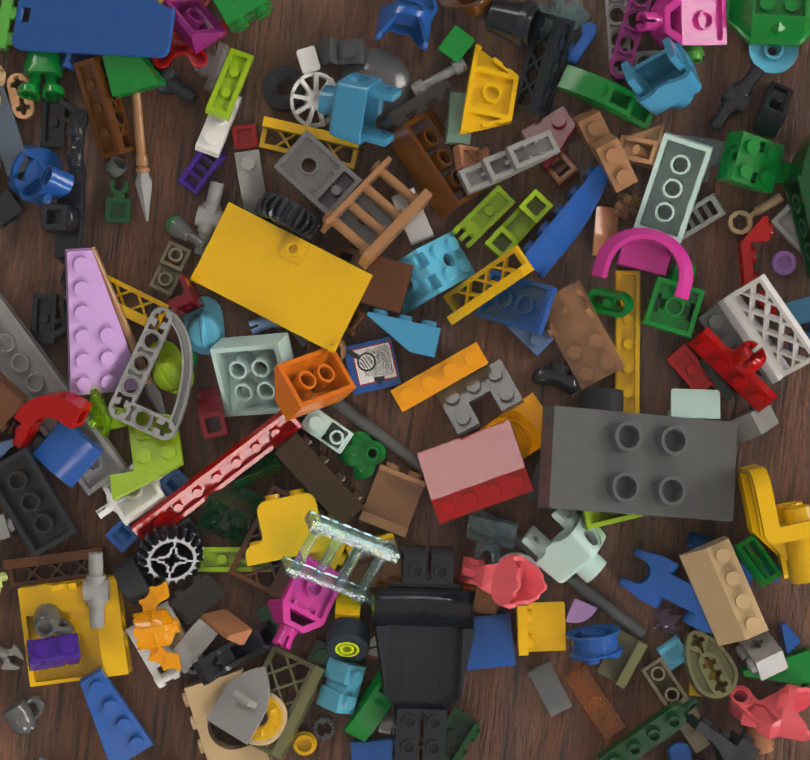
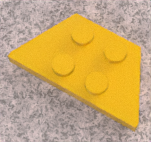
M475 44L472 52L459 134L462 135L508 125L513 117L519 75L506 68L496 57L492 59L482 51L483 47L479 44Z

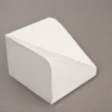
M314 45L297 50L296 54L303 75L320 70L321 66Z

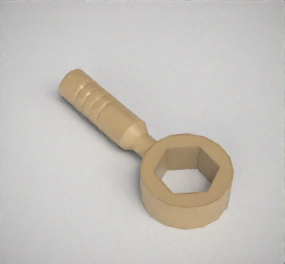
M777 193L756 206L750 213L744 210L733 212L727 219L729 231L735 235L747 233L753 225L752 218L761 216L783 202L782 196ZM737 215L746 218L747 226L743 230H738L733 226V219Z

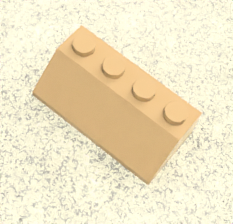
M726 536L719 537L679 555L718 646L744 641L769 630L729 538Z

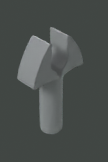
M16 643L11 649H5L0 646V657L4 662L1 669L17 670L22 667L13 663L11 657H9L15 655L22 660L26 659L24 652Z

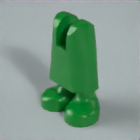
M28 51L23 76L29 78V81L17 87V95L27 100L40 101L41 80L44 74L43 99L48 102L63 99L64 89L57 84V80L63 78V67H61L62 53Z

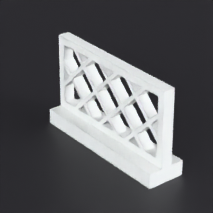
M765 274L731 292L717 303L743 342L755 341L758 343L752 349L753 353L761 347L764 349L766 362L763 364L762 369L772 384L810 363V356L805 357L798 354L800 346L805 348L810 355V339ZM758 283H760L766 291L765 296L756 293V287ZM740 294L750 297L749 305L745 303ZM756 300L765 303L764 311L755 308ZM771 305L777 307L780 311V317L770 313ZM754 315L764 318L763 326ZM770 320L779 323L778 331L769 328ZM785 326L791 327L794 337L784 334ZM768 335L778 338L777 346L774 345ZM784 341L793 344V352L783 349ZM783 356L792 359L791 367L787 364Z

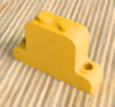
M304 488L289 491L290 496L280 498L279 493L265 496L266 501L262 502L257 508L262 540L249 543L250 547L245 554L247 566L346 546L344 533L337 528V524L322 526L317 499L311 493H305Z

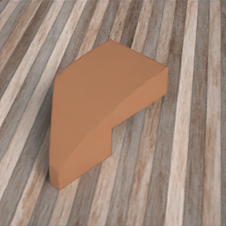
M456 145L453 147L456 171L481 162L483 158L489 156L490 150L487 147L479 149L473 146Z

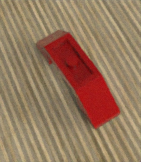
M768 216L760 217L751 227V230L737 244L741 287L758 277L757 272L753 271V262H756L755 248H751V243L770 241V236H773V224L768 220ZM756 291L758 294L766 295V291ZM756 300L755 305L764 311L765 303ZM771 305L770 313L776 315L777 307Z

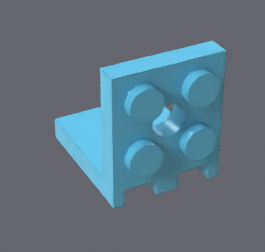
M452 232L415 249L398 260L399 262L414 266L410 278L412 287L408 285L401 309L403 315L476 274ZM443 258L447 260L449 266L446 265Z

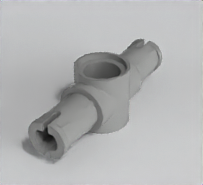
M210 181L206 202H203L198 207L194 226L197 227L196 231H199L198 235L205 239L207 244L203 249L195 245L194 253L203 255L224 213L221 210L222 206H220L225 184Z
M95 551L88 553V574L86 579H83V601H87V606H89L90 628H103L105 626L104 605L110 599L109 578H106V574H103V552Z

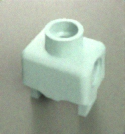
M555 509L551 516L564 529L551 540L534 525L527 531L522 542L538 557L535 563L558 583L566 582L575 573L588 583L601 572L607 563L598 554L606 539V534L599 527L586 530L583 513L579 515L576 511Z

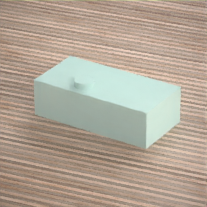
M664 133L633 228L655 229L668 234L681 243L714 147L672 133Z

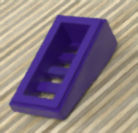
M221 150L219 158L214 160L208 154L198 151L177 181L197 196L224 163L228 154ZM202 159L211 165L210 169L200 161ZM197 167L198 169H200L203 173H205V176H201L198 172L194 170V168ZM189 175H192V176H193L195 179H197L200 183H199L198 185H196L193 181H191V180H190L189 178H187V177H188Z

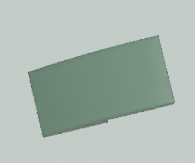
M450 91L447 96L448 118L445 121V144L470 145L472 133L459 134L465 93Z

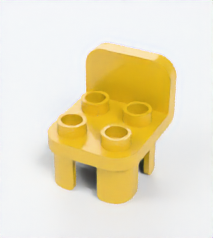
M756 464L738 467V485L748 531L752 535L757 536L778 556L780 569L783 574L782 579H788L789 577L791 584L810 583V504H803V501L799 500L776 505L766 468Z

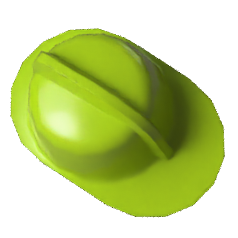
M165 340L151 371L154 382L160 389L178 394L182 371V354L174 343ZM158 341L153 342L149 348L157 346ZM193 371V377H192L191 387L193 386L194 379H195V378H194V371Z

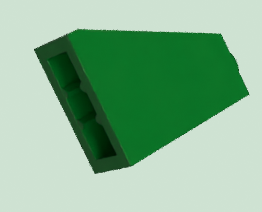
M102 55L112 97L122 98L166 86L165 80L148 58Z

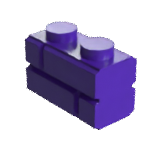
M77 633L27 640L26 642L29 671L65 666V664L74 665L80 662L81 655Z

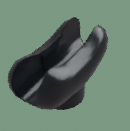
M551 361L549 368L538 367L532 374V380L536 385L548 384L556 386L569 395L576 393L578 389L577 379L574 376L568 375L569 366Z

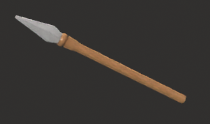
M141 93L131 95L137 166L135 169L137 173L135 186L145 221L148 222L153 183L149 175L150 168L147 167L149 164L145 147Z
M95 246L90 247L132 355L137 345L136 339ZM143 356L135 360L138 370L141 371L147 368L148 365H146ZM150 373L144 386L146 395L157 413L166 414L161 392L154 382L152 373Z

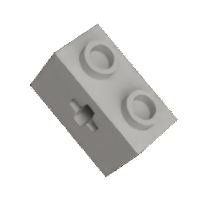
M768 631L737 642L738 646L735 649L741 660L746 659L745 662L749 671L752 674L756 673L761 681L788 668L783 650Z

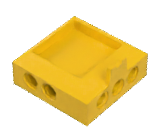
M114 574L106 575V578H109L110 599L104 605L105 626L103 628H90L89 606H87V601H83V579L86 578L21 586L18 588L25 650L27 640L44 638L39 636L34 630L33 617L38 606L49 603L58 607L62 619L68 620L73 624L75 628L73 633H77L81 655L79 664H65V666L35 671H29L28 666L30 687L80 681L82 677L99 667L103 668L108 677L126 675L132 671L123 593L116 582ZM54 633V634H53L52 636H50V637L60 636V635Z

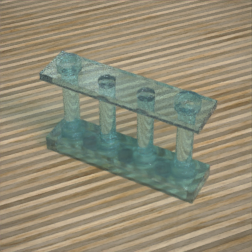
M309 510L304 519L310 532L294 560L285 556L281 559L285 572L293 578L301 577L348 595L358 603L366 602L373 605L374 598L368 588L383 562L388 560L395 564L397 563L401 555L395 544ZM324 535L331 538L332 541L316 568L304 564L318 537ZM347 544L352 546L353 550L338 577L326 573L340 545ZM367 552L374 555L375 558L359 585L347 581L362 554Z

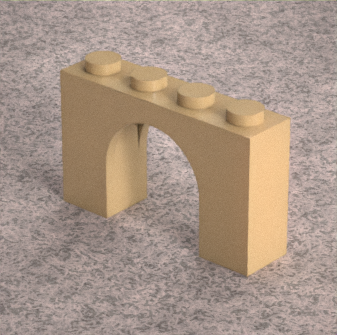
M243 667L228 671L205 686L201 680L188 684L184 688L185 692L182 693L185 706H190L193 714L190 716L193 730H198L200 739L197 740L200 752L206 754L207 760H273L271 755L250 744L229 745L223 743L214 735L210 722L206 720L225 687L237 676L244 673Z

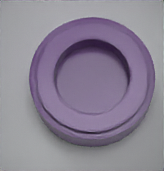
M789 251L777 252L771 259L772 270L782 276L792 273L797 265L795 256Z

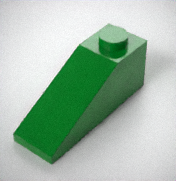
M807 646L785 653L784 656L788 668L765 679L795 685L802 684L803 687L810 686V647ZM747 666L739 668L743 676L760 679L756 673L752 674Z

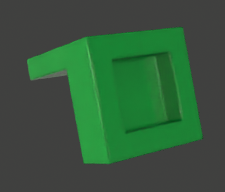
M455 25L438 47L437 52L441 55L445 54L455 63H458L465 53L472 48L475 39Z

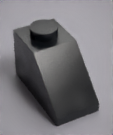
M770 81L756 113L752 130L760 135L775 139L787 117L793 90Z

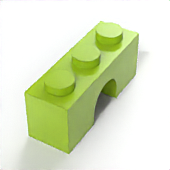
M535 189L484 243V246L499 258L515 247L554 205Z

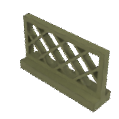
M274 646L271 648L262 667H265L267 671L270 665L271 671L267 672L268 676L273 675L276 688L271 689L270 692L278 691L279 697L285 706L291 705L287 712L288 721L279 739L272 743L270 749L265 746L250 745L279 760H283L325 677V669ZM276 652L285 656L288 666L274 670L272 660ZM289 659H291V660H293V661H295V662H297V663L290 664ZM303 665L310 669L306 678L296 681L292 668ZM289 669L293 682L279 686L276 673ZM303 683L299 690L297 684ZM294 686L297 696L293 701L285 703L281 690Z

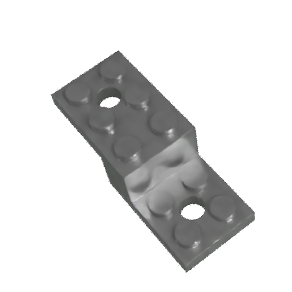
M308 130L273 166L324 215L330 209L335 211L363 182ZM313 159L316 162L315 170L305 172L302 169L303 161ZM365 193L355 202L363 210L369 212L382 226L386 225L389 227L393 223L392 217ZM347 210L339 218L366 243L370 242L373 244L377 239L375 237L376 233L367 225L360 224L357 217L351 211Z

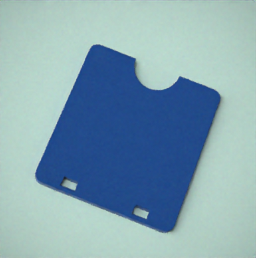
M19 0L12 43L20 51L163 58L170 51L176 10L163 6L158 0ZM25 9L31 10L29 22H23Z

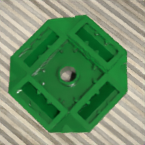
M726 0V25L732 28L748 45L798 48L810 38V0Z

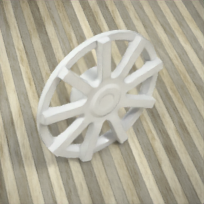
M310 72L301 76L294 84L290 94V107L294 117L302 125L313 128L326 126L331 116H328L324 119L323 114L318 112V100L323 89L322 87L319 90V77L326 80L324 86L336 85L332 77L321 72ZM313 76V90L310 89L304 79ZM299 84L307 91L304 96L295 94ZM294 98L304 100L305 105L295 110ZM310 109L306 121L299 117L300 113ZM317 111L320 122L311 123L314 113Z

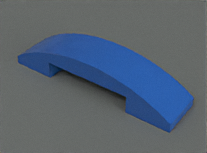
M177 468L169 473L160 484L166 497H168L188 482L189 479ZM120 520L105 535L121 553L139 538L131 528V524L135 521L126 526Z

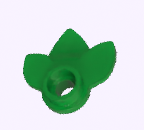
M354 431L352 432L354 435L350 439L352 444L346 446L341 454L338 455V458L344 464L354 467V479L362 480L373 475L376 465L385 460L386 448L381 442L373 441L368 433ZM371 449H375L377 452L375 458L370 455Z

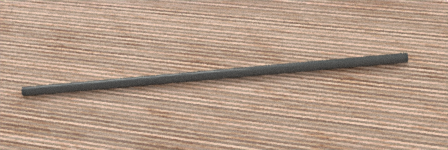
M342 400L331 404L342 415L375 440L381 442L387 449L423 475L416 454L346 401ZM487 508L473 512L474 515L535 561L538 559L522 542L524 536ZM573 575L564 582L638 639H641L646 633L647 629L577 576Z

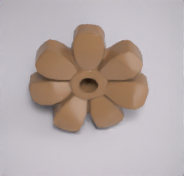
M636 192L631 196L629 193H619L616 196V209L613 213L616 217H621L623 220L629 218L630 213L632 216H635L639 212L637 207H640L642 203L641 196Z

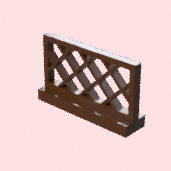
M272 485L268 495H272L274 492H277L284 497L290 496L289 492L275 485ZM318 507L320 518L322 519L325 510ZM257 515L228 573L271 594V596L277 599H281L300 556L285 558L283 562L275 565L271 561L269 562V567L257 571L255 565H252L254 572L245 575L235 570L239 561L246 559V556L242 557L245 549L249 548L248 543L250 539L261 536L262 539ZM256 527H258L259 533L253 535ZM281 566L276 575L274 568ZM269 569L272 570L274 581L270 588L260 583L257 573ZM254 574H255L256 580H254V579H252V578H250V577H248V576H251V575H254Z

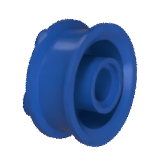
M593 624L570 630L566 634L567 639L571 640L572 647L569 657L574 661H585L586 665L598 664L601 659L621 657L623 646L618 643L617 636L620 633V627L614 624Z

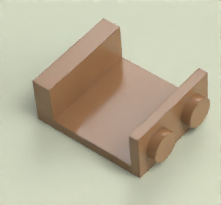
M387 461L386 465L380 464L359 520L405 538L426 482L422 480L424 475L412 470L409 471V474L399 471L401 466Z

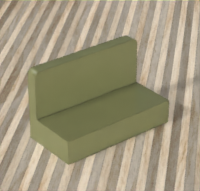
M620 629V633L617 636L618 643L623 646L621 657L602 659L597 672L625 689L648 645Z

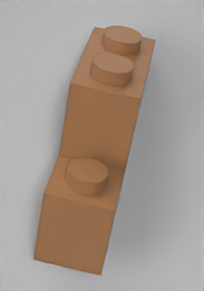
M591 107L574 116L572 120L576 125V130L581 140L597 159L613 190L617 193L638 182L618 137L609 132L600 111Z

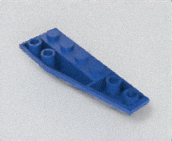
M600 164L596 168L591 166L582 176L585 179L584 183L580 187L575 185L567 194L569 201L565 206L559 204L551 214L554 219L550 223L545 221L535 233L538 236L535 242L529 240L523 247L522 252L534 268L533 272L541 279L544 278L573 243L595 209L608 181Z

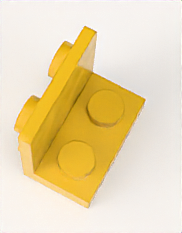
M563 601L532 602L516 606L517 652L519 656L529 655V652L566 650L565 603Z

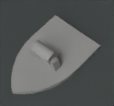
M255 668L233 679L225 687L206 719L248 745L261 723L269 704L270 683L266 668Z

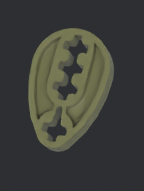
M700 630L688 633L684 639L683 655L686 672L692 687L699 695L708 699H719L729 695L735 689L738 682V669L733 659L722 645L718 646L716 640ZM693 635L695 638H701L702 642L699 643L700 649L697 646L691 645ZM704 658L713 661L714 664L711 665L712 671H718V682L725 683V686L722 688L723 693L720 690H715L716 680L709 679L710 669L703 668Z

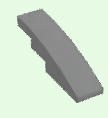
M551 130L510 145L504 151L483 158L477 164L459 170L457 176L468 196L527 170L559 154L561 151Z

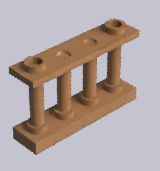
M389 156L383 162L378 160L370 169L371 174L335 211L330 209L322 218L324 223L320 231L325 234L331 226L339 231L360 250L359 253L362 256L358 264L365 270L428 205L433 196L426 188L420 194L417 192L414 194L387 170L392 160ZM379 177L408 201L407 204L409 206L404 211L402 209L398 210L371 186ZM363 193L392 217L393 223L389 227L386 225L382 226L355 203ZM347 210L351 211L376 233L375 237L377 239L373 244L370 242L366 243L339 218Z

